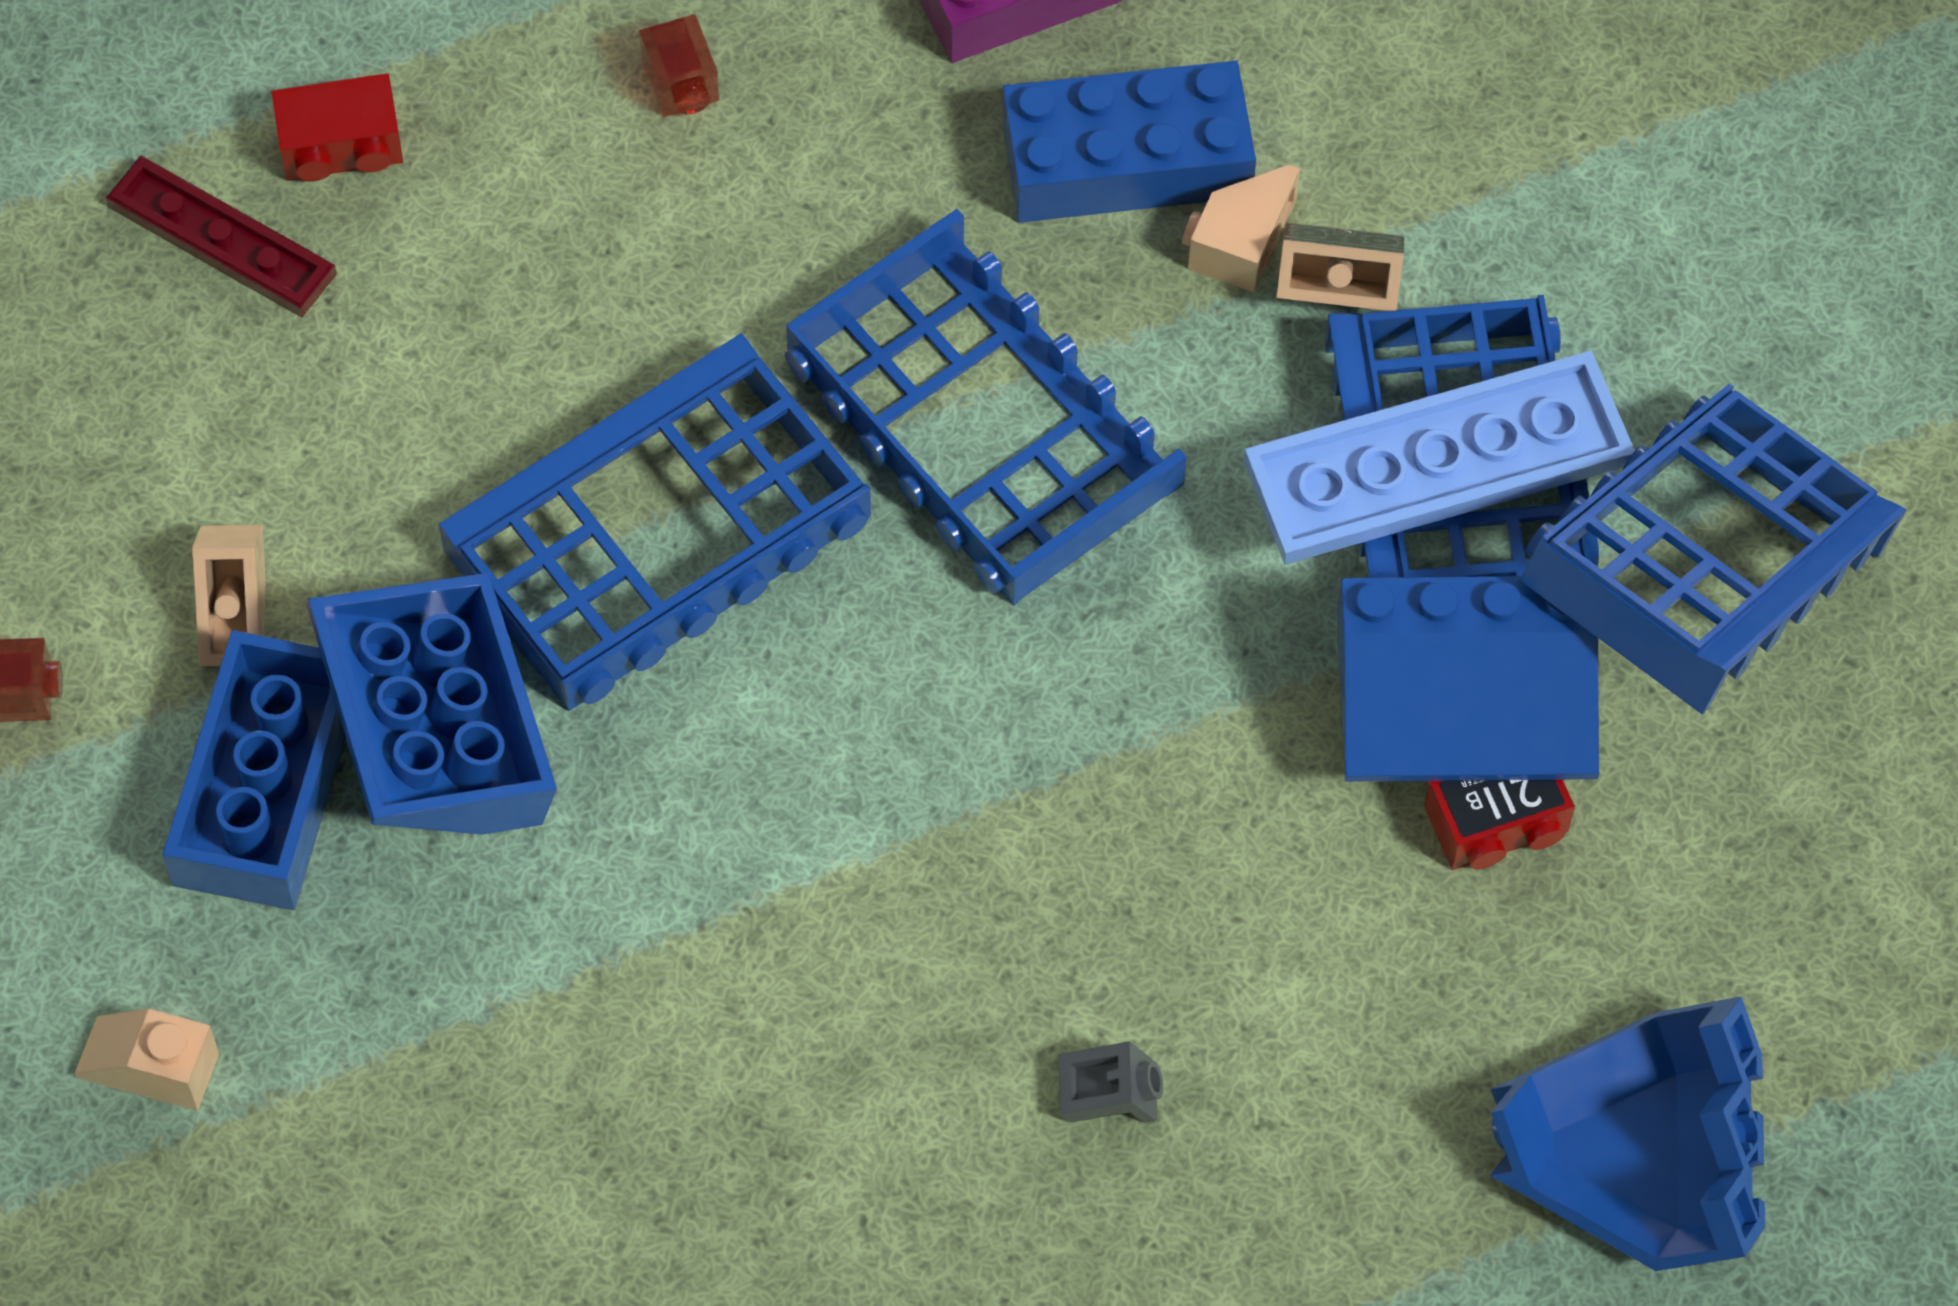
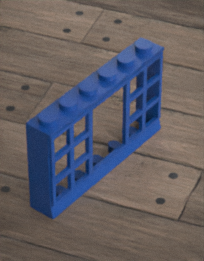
M955 209L786 325L787 351L785 352V359L790 369L802 382H807L811 379L823 393L822 400L832 417L840 424L848 421L860 434V443L868 457L878 466L886 463L897 475L898 486L908 502L915 508L924 506L936 519L937 531L944 542L954 551L962 548L975 562V573L985 588L993 594L1001 591L1010 603L1015 606L1019 600L1155 503L1182 487L1185 482L1187 456L1180 449H1177L1165 459H1162L1155 452V433L1151 424L1142 416L1129 423L1115 408L1116 390L1109 378L1102 374L1093 381H1090L1077 367L1078 350L1072 338L1063 333L1052 340L1039 326L1040 309L1034 297L1030 293L1025 292L1014 299L1001 285L1002 267L996 256L992 252L987 251L977 258L965 246V216L958 209ZM935 267L957 291L959 296L926 318L901 289ZM890 297L915 326L884 348H881L856 320ZM967 306H970L995 334L962 357L936 328ZM845 328L871 357L840 377L815 348ZM925 336L951 365L917 388L892 361V358ZM1005 344L1071 417L951 500L886 426ZM880 367L906 396L875 416L850 387ZM1081 427L1107 457L1074 480L1048 452V449ZM1036 458L1063 488L1031 511H1028L1003 481ZM1115 467H1118L1131 483L1100 505H1097L1084 489ZM992 490L1018 520L990 540H987L961 510ZM1073 498L1085 511L1086 515L1055 537H1052L1039 521ZM1028 530L1040 543L1041 547L1011 567L999 554L998 550Z
M1538 295L1537 298L1362 314L1332 313L1328 314L1324 344L1326 353H1334L1333 392L1334 396L1341 397L1342 421L1383 410L1378 375L1422 371L1425 396L1429 397L1439 394L1435 370L1479 366L1482 382L1494 378L1492 365L1536 361V366L1556 361L1554 353L1560 352L1561 338L1557 317H1548L1544 295ZM1531 335L1533 346L1490 350L1488 339ZM1467 340H1474L1476 351L1432 355L1431 344ZM1417 345L1418 357L1375 360L1374 349ZM1587 479L1558 486L1561 504L1463 513L1359 543V556H1366L1368 578L1522 576L1530 559L1526 560L1520 523L1560 519L1567 507L1578 496L1583 497L1585 500L1589 498ZM1506 524L1512 561L1468 565L1462 528ZM1448 529L1454 566L1409 570L1403 533ZM1587 532L1570 547L1598 566V539L1592 533Z
M740 333L439 523L443 551L463 576L489 573L509 636L566 709L570 711L583 702L586 704L598 702L613 689L615 681L632 670L644 671L649 669L664 656L666 648L683 637L695 638L700 636L715 623L717 615L734 604L746 605L751 603L765 591L768 582L788 570L790 573H795L802 570L814 560L819 549L836 538L843 541L856 535L871 516L870 487L862 482L762 361L746 337ZM742 379L766 406L765 410L746 422L740 419L720 394ZM708 401L732 431L696 453L672 423ZM775 420L780 423L801 449L779 464L776 463L754 436L755 433ZM658 432L664 435L752 544L663 602L571 488ZM742 442L764 469L765 473L734 493L729 494L706 464ZM810 461L835 490L813 506L788 477V475ZM776 484L800 514L766 536H763L740 506ZM560 496L582 523V526L546 548L523 518L555 497ZM511 526L534 557L497 579L474 549ZM593 537L616 568L582 590H579L556 560ZM544 568L568 599L531 622L507 591ZM624 580H627L650 610L613 633L590 602ZM578 611L601 642L564 665L542 637L541 633Z
M1730 383L1711 399L1705 395L1701 396L1692 405L1680 424L1675 420L1670 421L1657 436L1651 448H1647L1644 445L1639 446L1629 457L1619 474L1613 470L1607 472L1598 482L1591 496L1587 500L1581 496L1574 499L1555 526L1549 522L1542 525L1526 547L1525 552L1531 556V559L1520 579L1529 588L1702 715L1711 706L1726 676L1729 674L1734 679H1738L1748 667L1758 647L1768 652L1779 639L1789 619L1798 625L1810 611L1819 593L1828 598L1835 591L1848 567L1857 572L1865 564L1870 554L1879 557L1907 511L1903 506L1877 495L1878 491L1737 390L1732 391L1734 386ZM1706 435L1736 456V458L1723 467L1695 447L1694 444ZM1682 455L1807 546L1758 589L1631 496ZM1750 466L1782 489L1783 492L1770 501L1738 478L1737 475ZM1797 500L1831 525L1818 535L1784 511V509ZM1618 507H1621L1650 529L1633 544L1601 522ZM1587 532L1592 533L1620 554L1603 569H1600L1570 547ZM1662 538L1698 563L1681 579L1645 554ZM1632 563L1668 589L1651 605L1615 580ZM1710 573L1746 598L1730 614L1693 589ZM1682 599L1714 622L1716 626L1702 639L1697 640L1663 614L1677 601Z

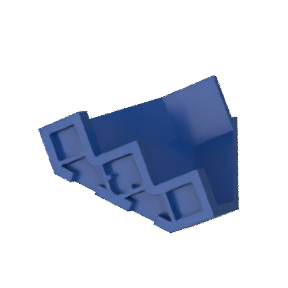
M1742 996L1652 1013L1490 1089L1496 1103V1107L1491 1112L1494 1138L1498 1146L1505 1149L1506 1155L1490 1176L1654 1271L1746 1257L1765 1228V1202L1760 1198H1753L1752 1167L1764 1165L1763 1115L1758 1111H1753L1751 1106V1081L1763 1079V1059Z

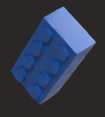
M1238 60L1003 86L1002 125L1018 223L1208 202L1212 192L1255 177L1256 156Z
M232 630L162 854L172 886L295 911L346 740L319 647Z

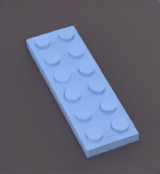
M1591 350L1245 448L1243 461L1283 563L1286 565L1603 474L1610 470H1617L1624 467L1635 450Z

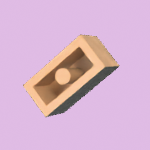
M1285 222L1276 298L1396 311L1404 258L1405 236Z

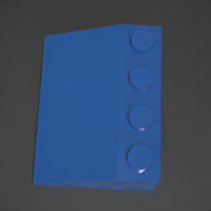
M489 573L308 599L306 604L373 825L484 835L543 824L557 791V786Z
M1522 576L1342 578L1337 606V631L1345 782L1598 779V638L1521 582Z

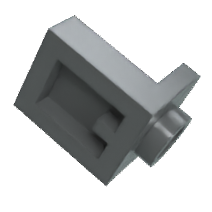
M1127 1041L1059 1054L1060 1115L1070 1123L1129 1112L1143 1123L1157 1120V1099H1160L1163 1094L1162 1074L1157 1063L1133 1043Z

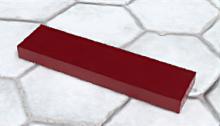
M142 155L139 156L106 197L108 208L301 318L304 317L337 275L335 264Z

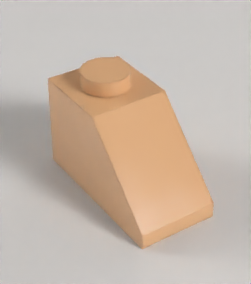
M1289 164L1212 192L1203 213L1194 210L1185 228L1182 244L1190 247L1188 270L1255 293L1285 226V222L1297 199L1300 168Z
M263 525L200 526L192 547L199 667L221 666L232 630L264 636L266 575Z
M149 1008L96 1017L74 1074L76 1078L198 1111L218 1059L219 1051L211 1026L208 1024Z

